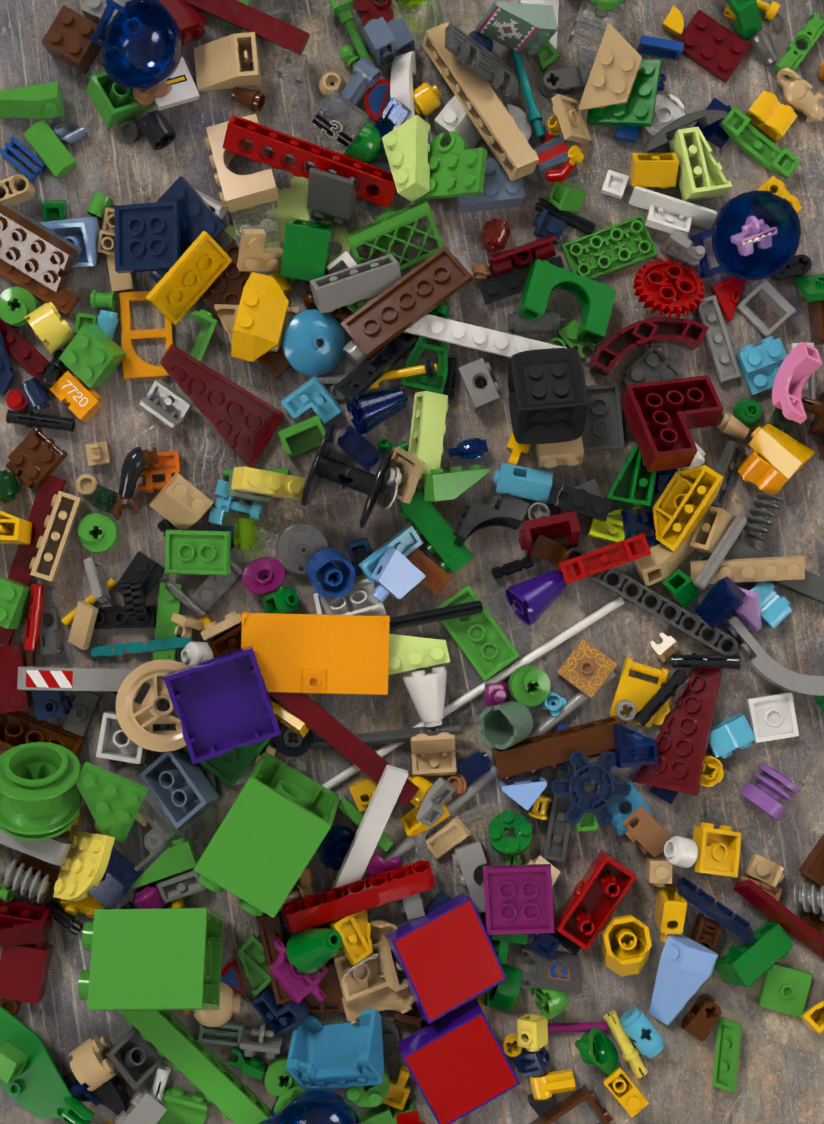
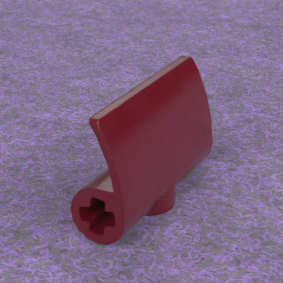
M549 235L489 256L488 264L493 277L513 271L512 265L516 269L528 267L532 256L535 261L555 256L556 252L553 241L556 240V236ZM518 254H521L522 257L526 256L525 260H522L521 257L518 258Z

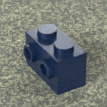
M31 690L38 721L69 714L71 702L69 697L66 696L65 691Z

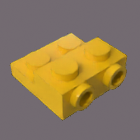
M701 822L700 826H694L693 841L696 843L699 857L695 862V872L738 878L742 833L734 832L733 827L719 825V829H714V824Z

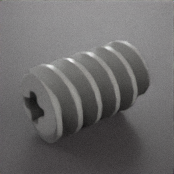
M14 859L4 870L0 878V884L4 881V887L6 888L13 884L12 890L14 892L21 888V895L29 892V899L37 896V902L40 903L51 884L48 882L49 874L42 879L40 878V870L33 875L32 866L25 871V863L16 867L17 859Z
M796 883L793 894L795 910L800 911L803 907L804 911L808 913L812 908L814 914H819L822 909L824 915V886H821L820 891L817 892L815 885H812L811 889L807 890L806 883H803L801 889H798Z

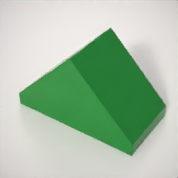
M501 964L507 979L493 987L489 1007L509 1013L518 1000L523 970Z

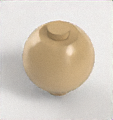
M221 981L220 1010L190 1011H194V1017L204 1026H221L230 1020L233 1013L240 1012V994H234L232 988Z

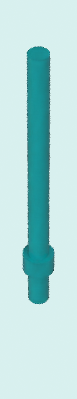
M510 49L529 110L528 117L530 123L534 126L537 138H544L545 132L541 122L543 118L541 111L537 109L521 55Z

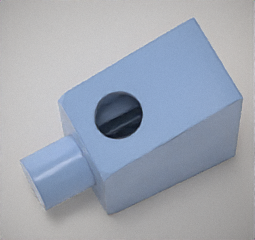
M388 547L371 575V578L379 584L371 595L381 603L389 594L397 599H401L423 580L425 575L397 549Z

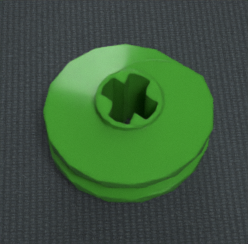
M10 287L0 294V318L11 326L18 328L29 327L30 325L24 317L39 308L35 296L27 289L21 287Z
M92 513L80 520L78 536L81 544L87 550L103 553L115 546L119 537V530L111 517L101 513ZM102 530V535L95 536V532Z
M524 665L515 669L508 682L511 696L525 706L541 704L550 693L551 684L549 677L544 671L531 665Z
M281 1056L273 1060L266 1071L264 1084L267 1091L273 1096L280 1097L286 1090L300 1086L285 1069L288 1056Z

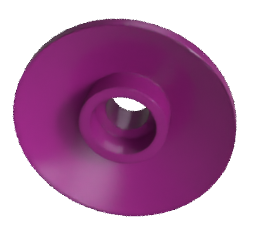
M263 557L256 559L244 569L242 574L243 584L252 593H270L279 588L283 583L286 575L285 568L275 558Z

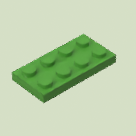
M467 585L437 608L478 601L479 598L471 587ZM482 604V613L443 620L441 622L483 680L486 681L520 655Z

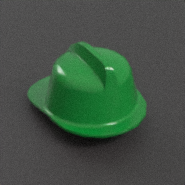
M593 1027L590 1033L584 1034L580 1040L575 1041V1046L580 1051V1056L584 1063L597 1066L608 1075L618 1069L619 1058L617 1050L612 1041L597 1027Z

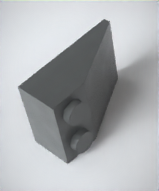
M310 168L307 197L308 214L311 215V218L318 221L325 219L338 227H344V225L350 227L357 205L354 180Z

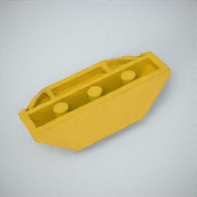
M252 272L243 288L233 327L232 358L254 362L279 344L289 301L274 277Z
M707 465L676 471L652 508L656 540L675 552L694 532L717 497L724 477Z

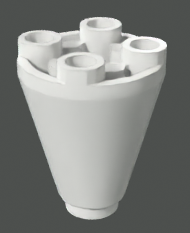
M434 665L424 667L423 670L419 671L415 669L403 672V681L425 727L441 725V719L444 716L447 681L445 666L436 667Z

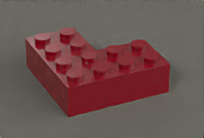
M709 375L626 385L620 401L648 472L690 467L698 450L689 429L716 426L724 410Z

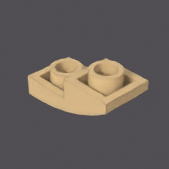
M105 207L103 229L99 231L97 252L115 256L114 208Z

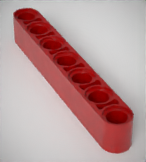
M421 860L290 902L283 907L282 912L289 931L296 933L427 891L435 886L436 881L430 862Z

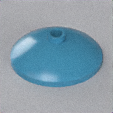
M314 309L306 310L296 314L287 323L282 336V348L285 358L298 372L310 376L324 375L332 371L343 358L344 351L342 349L346 346L345 334L340 323L331 314L326 312L321 314L319 310ZM317 339H320L322 342L320 347L316 345Z

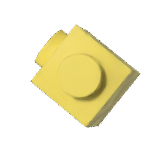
M531 1013L518 1018V1046L524 1047L530 1052H537L540 1048L547 1045L548 1019L545 1016Z

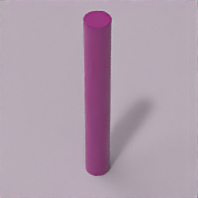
M607 1022L548 1024V1033L590 1032L593 1027H597L600 1031H608Z

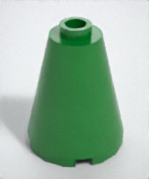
M312 927L293 933L287 942L286 953L288 960L300 973L310 974L317 972L341 949L342 937L337 930Z

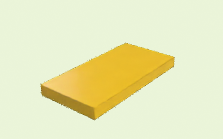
M203 231L145 298L176 326L233 260L207 232Z

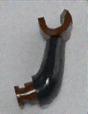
M141 446L136 447L125 457L121 470L119 493L114 498L112 513L117 520L122 515L120 507L124 504H130L134 514L139 513L138 505L133 495L139 475L143 470H146L145 466L152 465L151 462L156 461V464L159 463L156 447L153 448V451L148 449L141 450Z

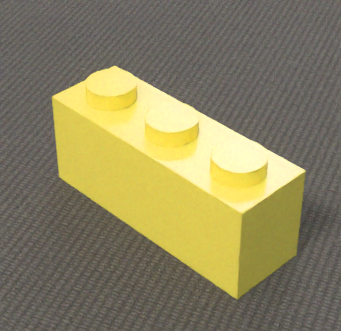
M234 467L231 489L289 500H302L305 478L250 467Z

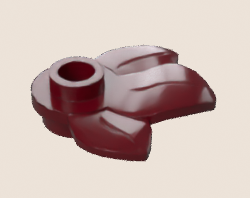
M355 0L353 8L362 12V27L366 26L372 19L383 17L386 23L392 20L394 17L393 10L391 9L392 0H384L385 3L379 4V0Z

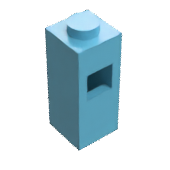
M502 462L500 471L495 470L493 483L497 484V493H508L512 496L547 503L552 487L553 473Z

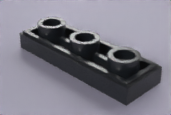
M124 606L96 607L99 610L94 629L156 627V606H146L147 617L133 620L127 619ZM121 613L124 614L125 617L123 621H120L119 615Z

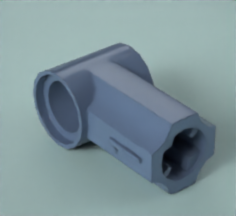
M362 57L353 68V76L341 92V95L347 102L357 106L368 88L374 86L379 80L382 72L367 58Z

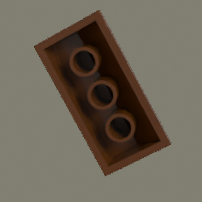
M19 711L0 713V755L22 744L48 742L69 749L78 758L85 737L76 735L48 722L38 721L37 718Z

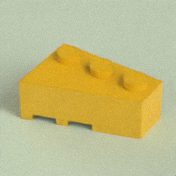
M0 510V544L30 545L32 523Z

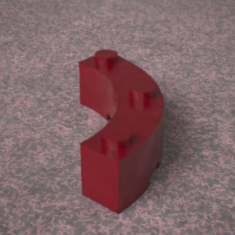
M666 316L641 320L611 336L594 353L586 367L606 376L624 354L637 347L651 343L676 344L693 351L699 347L709 327L690 319L668 318Z

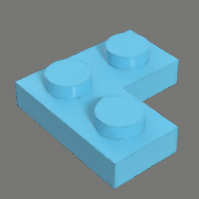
M316 375L281 401V404L294 419L310 407L324 424L342 412L341 406Z

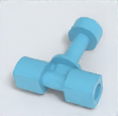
M218 479L215 494L218 496L215 507H211L208 522L222 525L225 512L230 513L231 509L250 514V519L259 521L263 504L253 502L251 506L233 501L232 496H227L229 482Z

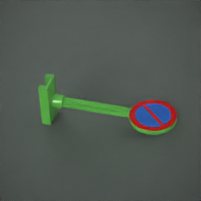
M330 0V16L333 23L341 20L360 59L365 57L372 63L353 22L354 0H346L339 4H336L335 0ZM379 78L376 84L368 88L364 94L363 104L365 111L371 119L378 123L387 124L394 122L391 107L390 79Z

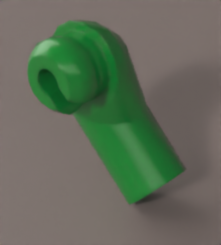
M381 439L378 443L379 451L382 454H385L390 446H394V450L398 447L408 452L409 449L407 440L398 445L389 442L388 439Z

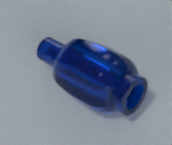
M478 437L463 440L458 443L457 447L448 449L449 457L458 456L461 459L479 458L488 452L486 439L482 440Z

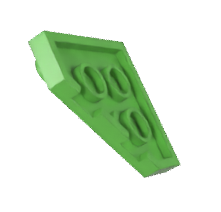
M85 762L76 786L102 835L115 837V841L124 844L149 788Z

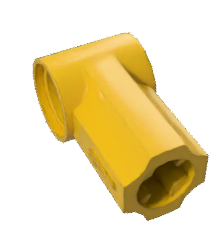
M572 1068L554 1072L546 1070L544 1074L530 1077L532 1094L535 1100H546L551 1098L553 1094L576 1090Z

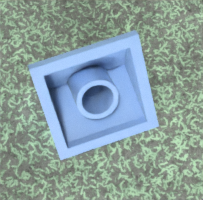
M542 775L499 780V785L505 794L528 811L547 787V781Z

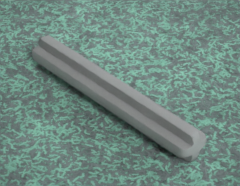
M737 515L697 576L695 580L697 587L701 589L707 587L747 524L745 517Z

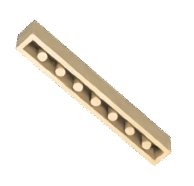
M447 22L426 30L422 44L423 48L510 180L514 181L533 173L539 161L538 155L526 140L524 133L516 125L513 116L504 107L502 100L492 89L490 82L477 71L472 72L469 70L468 64L465 62L461 64L457 60V56L445 48V28L449 23Z

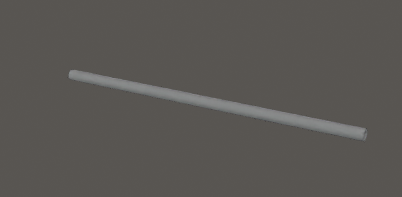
M614 671L604 685L617 675ZM581 691L578 692L567 702L566 706L561 708L558 716L554 717L551 715L533 730L527 738L548 733L589 697ZM494 764L468 785L464 794L455 796L446 804L450 815L497 776ZM439 824L415 836H408L384 856L382 860L385 862L397 856L402 857Z

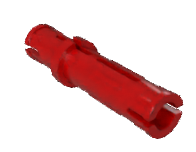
M31 583L30 598L26 605L28 616L23 646L25 650H38L42 610L45 609V604H43L45 584Z

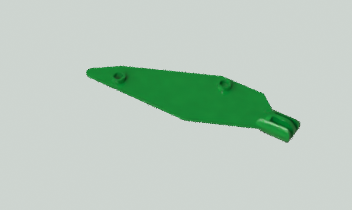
M0 1005V1046L8 1042L29 1056L20 1076L8 1084L0 1079V1084L4 1091L38 1119L61 1118L67 1124H90L95 1113L72 1096L40 1037Z

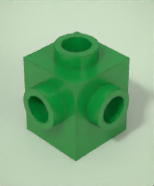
M285 586L274 590L273 594L262 597L266 613L293 614V611L301 609L295 587L286 590Z

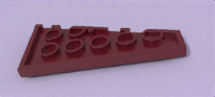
M170 344L159 364L248 467L254 468L285 414L173 344Z
M698 668V670L694 671L687 683V688L683 695L679 697L675 709L667 718L653 743L651 751L647 758L645 757L642 766L632 782L698 796L723 672L722 668Z

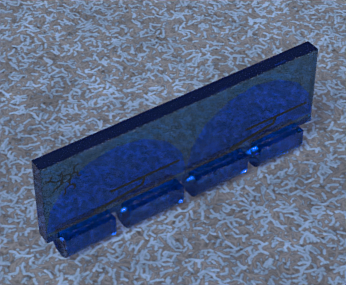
M685 877L677 881L678 895L750 945L755 943L753 930L749 927L750 923L738 914H734L731 909L721 902L717 901L714 903V897L701 888L696 890L697 886Z

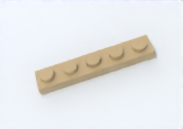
M804 556L724 559L709 584L805 579ZM708 560L690 561V579L693 580L694 585L697 576Z

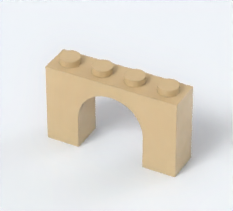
M256 114L241 117L259 124ZM229 121L206 127L208 137H204L208 151L212 150L213 155L209 156L212 168H216L218 172L214 174L215 181L218 187H222V192H219L222 205H227L230 213L280 199L271 169L249 175H238L228 170L230 160L236 155L222 148ZM245 139L248 143H252L249 139Z

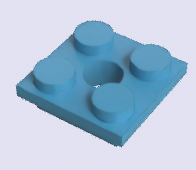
M628 781L631 786L630 794L626 797H614L609 803V809L613 814L611 823L620 836L628 830L622 822L640 805L651 815L653 814L631 781ZM623 802L630 804V810L627 813L619 811V806Z

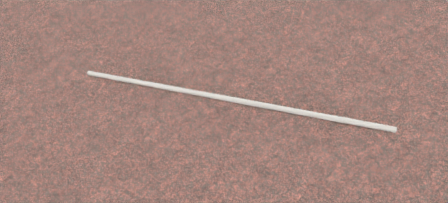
M619 596L445 706L443 718L484 693L485 684L500 683L511 676L515 669L530 664L625 603L624 600ZM420 722L412 728L425 727L424 722ZM405 742L388 743L375 752L383 757ZM354 764L322 784V786L331 790L361 771V769Z

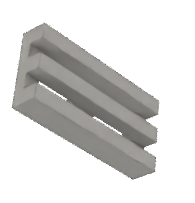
M91 557L84 559L94 599L102 602V604L111 602L101 563Z

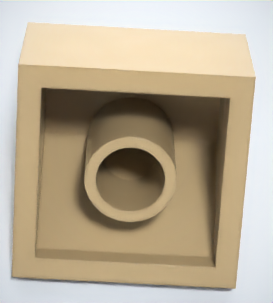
M176 472L149 506L179 530H187L204 515L214 502L180 473Z

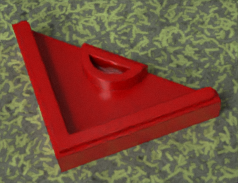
M748 270L710 287L712 294L716 295L726 323L732 321L735 308L749 274Z

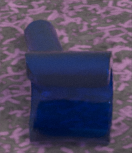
M76 1081L72 1084L71 1093L74 1097L83 1094L95 1106L99 1105L100 1101L87 1090L88 1085L86 1083L81 1085L79 1081Z

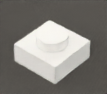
M608 170L601 193L621 199L629 176Z

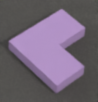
M717 583V602L737 608V616L746 628L759 631L762 627L759 593L727 583Z

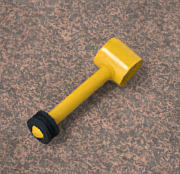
M433 358L431 361L429 359V362L425 360V365L387 371L365 392L379 390L380 381L425 373L427 377L437 376V364Z

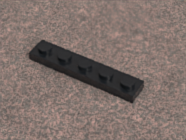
M402 332L369 358L363 360L333 387V393L350 406L415 346L420 336Z

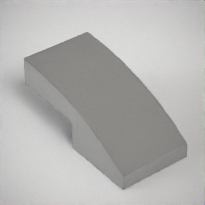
M439 777L421 803L416 816L417 820L431 827L446 812L441 805L455 792V787Z

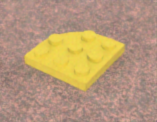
M72 830L67 839L72 844L64 865L60 866L58 880L54 885L53 897L80 901L89 896L87 892L93 886H98L106 871L115 837Z

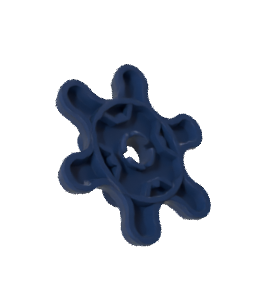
M574 750L569 755V762L573 767L572 774L567 779L557 778L553 780L550 786L551 791L555 795H566L569 797L570 806L565 812L567 823L571 825L577 824L583 814L591 812L595 814L599 824L609 825L613 820V814L609 809L610 801L614 797L628 796L631 792V786L626 781H616L612 777V769L617 763L615 753L607 751L597 763L591 764L587 762L583 752ZM588 781L595 783V789L590 793L585 792V786Z

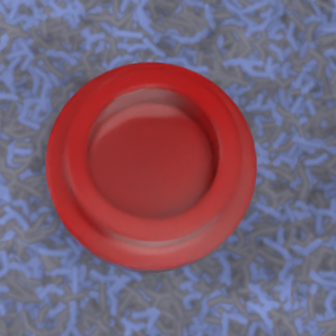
M20 389L10 391L6 397L8 407L14 411H22L28 405Z

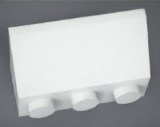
M368 579L354 582L353 588L340 598H326L318 593L313 594L317 614L387 615L384 603L379 602L371 595L379 586L378 583H371Z

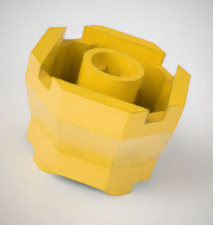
M631 914L614 917L602 934L601 948L604 964L621 977L639 974L649 959L652 946L649 928Z

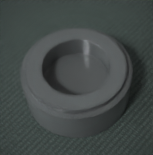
M123 121L119 124L117 134L123 143L134 144L139 140L140 130L133 121Z

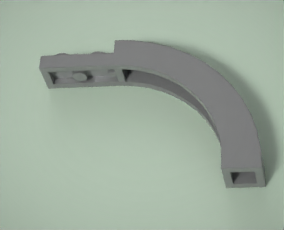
M737 616L730 617L725 621V624L728 626L726 627L728 633L733 638H738L742 643L740 645L741 649L747 655L751 654L752 657L746 663L759 676L771 684L793 693L824 696V675H804L783 667L764 651Z

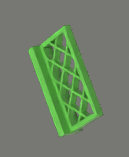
M421 200L344 235L357 265L362 264L361 260L365 262L371 261L374 248L385 252L384 256L392 254L398 257L400 270L429 258L441 249L443 243L432 218L428 202ZM424 216L427 217L429 222L426 232L415 228L418 219ZM402 226L410 228L406 241L395 237L398 229ZM414 230L424 234L420 246L410 243ZM382 235L391 238L387 249L376 246L378 238ZM428 236L436 240L437 248L433 250L423 248ZM394 239L405 243L400 255L390 251ZM363 244L371 247L367 259L358 255L356 247ZM408 245L418 249L416 257L411 260L404 257Z

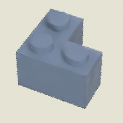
M383 17L372 19L363 27L365 48L377 68L393 61L395 56L415 49V39L403 17L397 20L392 19L387 23Z

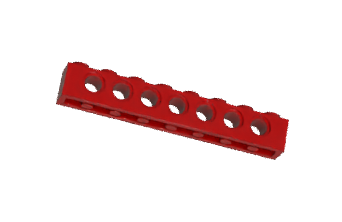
M233 114L227 125L222 148L230 153L246 156L252 161L262 162L274 169H282L292 173L294 176L309 179L310 168L350 179L349 177H354L357 179L354 180L356 198L366 199L378 206L390 208L396 192L392 172ZM245 139H249L252 143H248ZM266 146L271 147L273 150H268ZM287 154L294 156V158L288 157ZM329 169L334 170L336 173L330 172ZM371 184L376 185L377 188H373V187H371L370 185H371Z

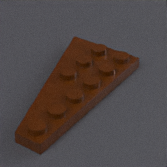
M234 240L224 249L233 261L200 297L202 302L219 320L220 318L214 305H239L243 288L250 277L249 271H239L237 268L239 249ZM282 345L278 352L268 351L257 359L275 379H278L291 366L285 358Z

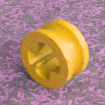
M509 1033L503 1038L502 1046L507 1056L516 1057L522 1052L523 1047L518 1046L517 1034ZM516 1041L517 1048L512 1047L510 1050L507 1043Z

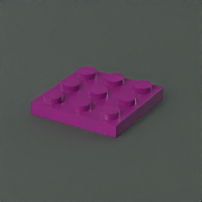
M551 864L483 866L487 935L555 933Z

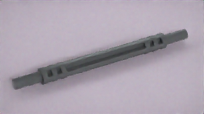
M462 725L416 727L358 733L355 735L369 746L411 741V737H415L417 734H427L428 736H434L442 732H448L450 735L462 734ZM324 739L313 740L310 749L335 748Z

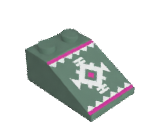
M499 1L493 3L476 26L478 33L519 54H528L530 56L538 54L558 30L553 5Z

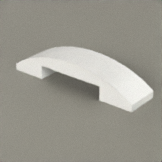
M414 51L395 56L392 63L390 96L395 128L415 116L412 75L416 74Z

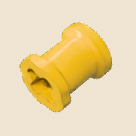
M540 794L533 803L532 810L529 811L528 815L537 819L548 820L546 814L549 802H552L553 798Z

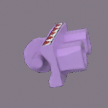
M753 215L746 218V225L741 227L743 232L730 237L731 243L737 245L739 254L747 256L753 254L754 242H757V247L760 249L771 247L772 236L778 234L777 227L770 228L767 224H764L763 219L758 220Z

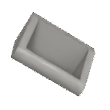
M766 279L736 307L766 338L796 311ZM755 294L780 317L770 329L746 305Z

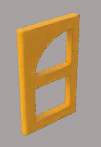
M150 291L118 293L121 349L127 353L122 360L123 379L125 380L170 377L163 367L154 366L142 360L133 346V340L165 338L166 351L170 344L174 345L173 324L165 316V328L132 330L130 302L148 301L145 297Z

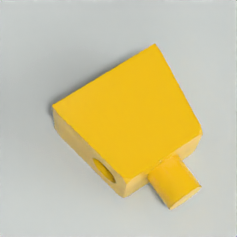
M665 885L664 887H656L655 923L661 933L660 940L666 942L667 937L670 935H680L683 933L687 902L679 886Z

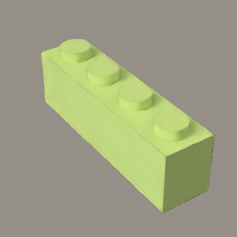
M429 391L415 393L408 452L425 462L419 482H423L422 474H430L431 469L441 468V456L444 451L443 437L446 432L445 420L449 408L448 395Z

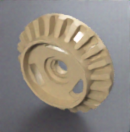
M155 659L145 662L132 670L122 682L116 697V716L123 732L138 746L157 752L174 751L186 746L180 718L173 708L164 681L165 674L188 667L185 663L173 659ZM146 682L151 687L142 704L135 702V698L143 683ZM160 699H167L170 703V708L166 711H161L157 707V702ZM176 723L175 730H153V724Z

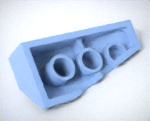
M683 934L668 936L660 957L649 1014L669 1025L685 1007L688 1000L696 994L704 981H707L711 976L719 954Z

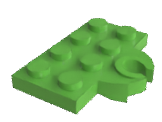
M454 131L450 132L451 142L445 147L448 135L445 132L440 133L431 142L430 151L428 152L430 191L413 202L483 194L487 150L483 147L469 149L467 140Z

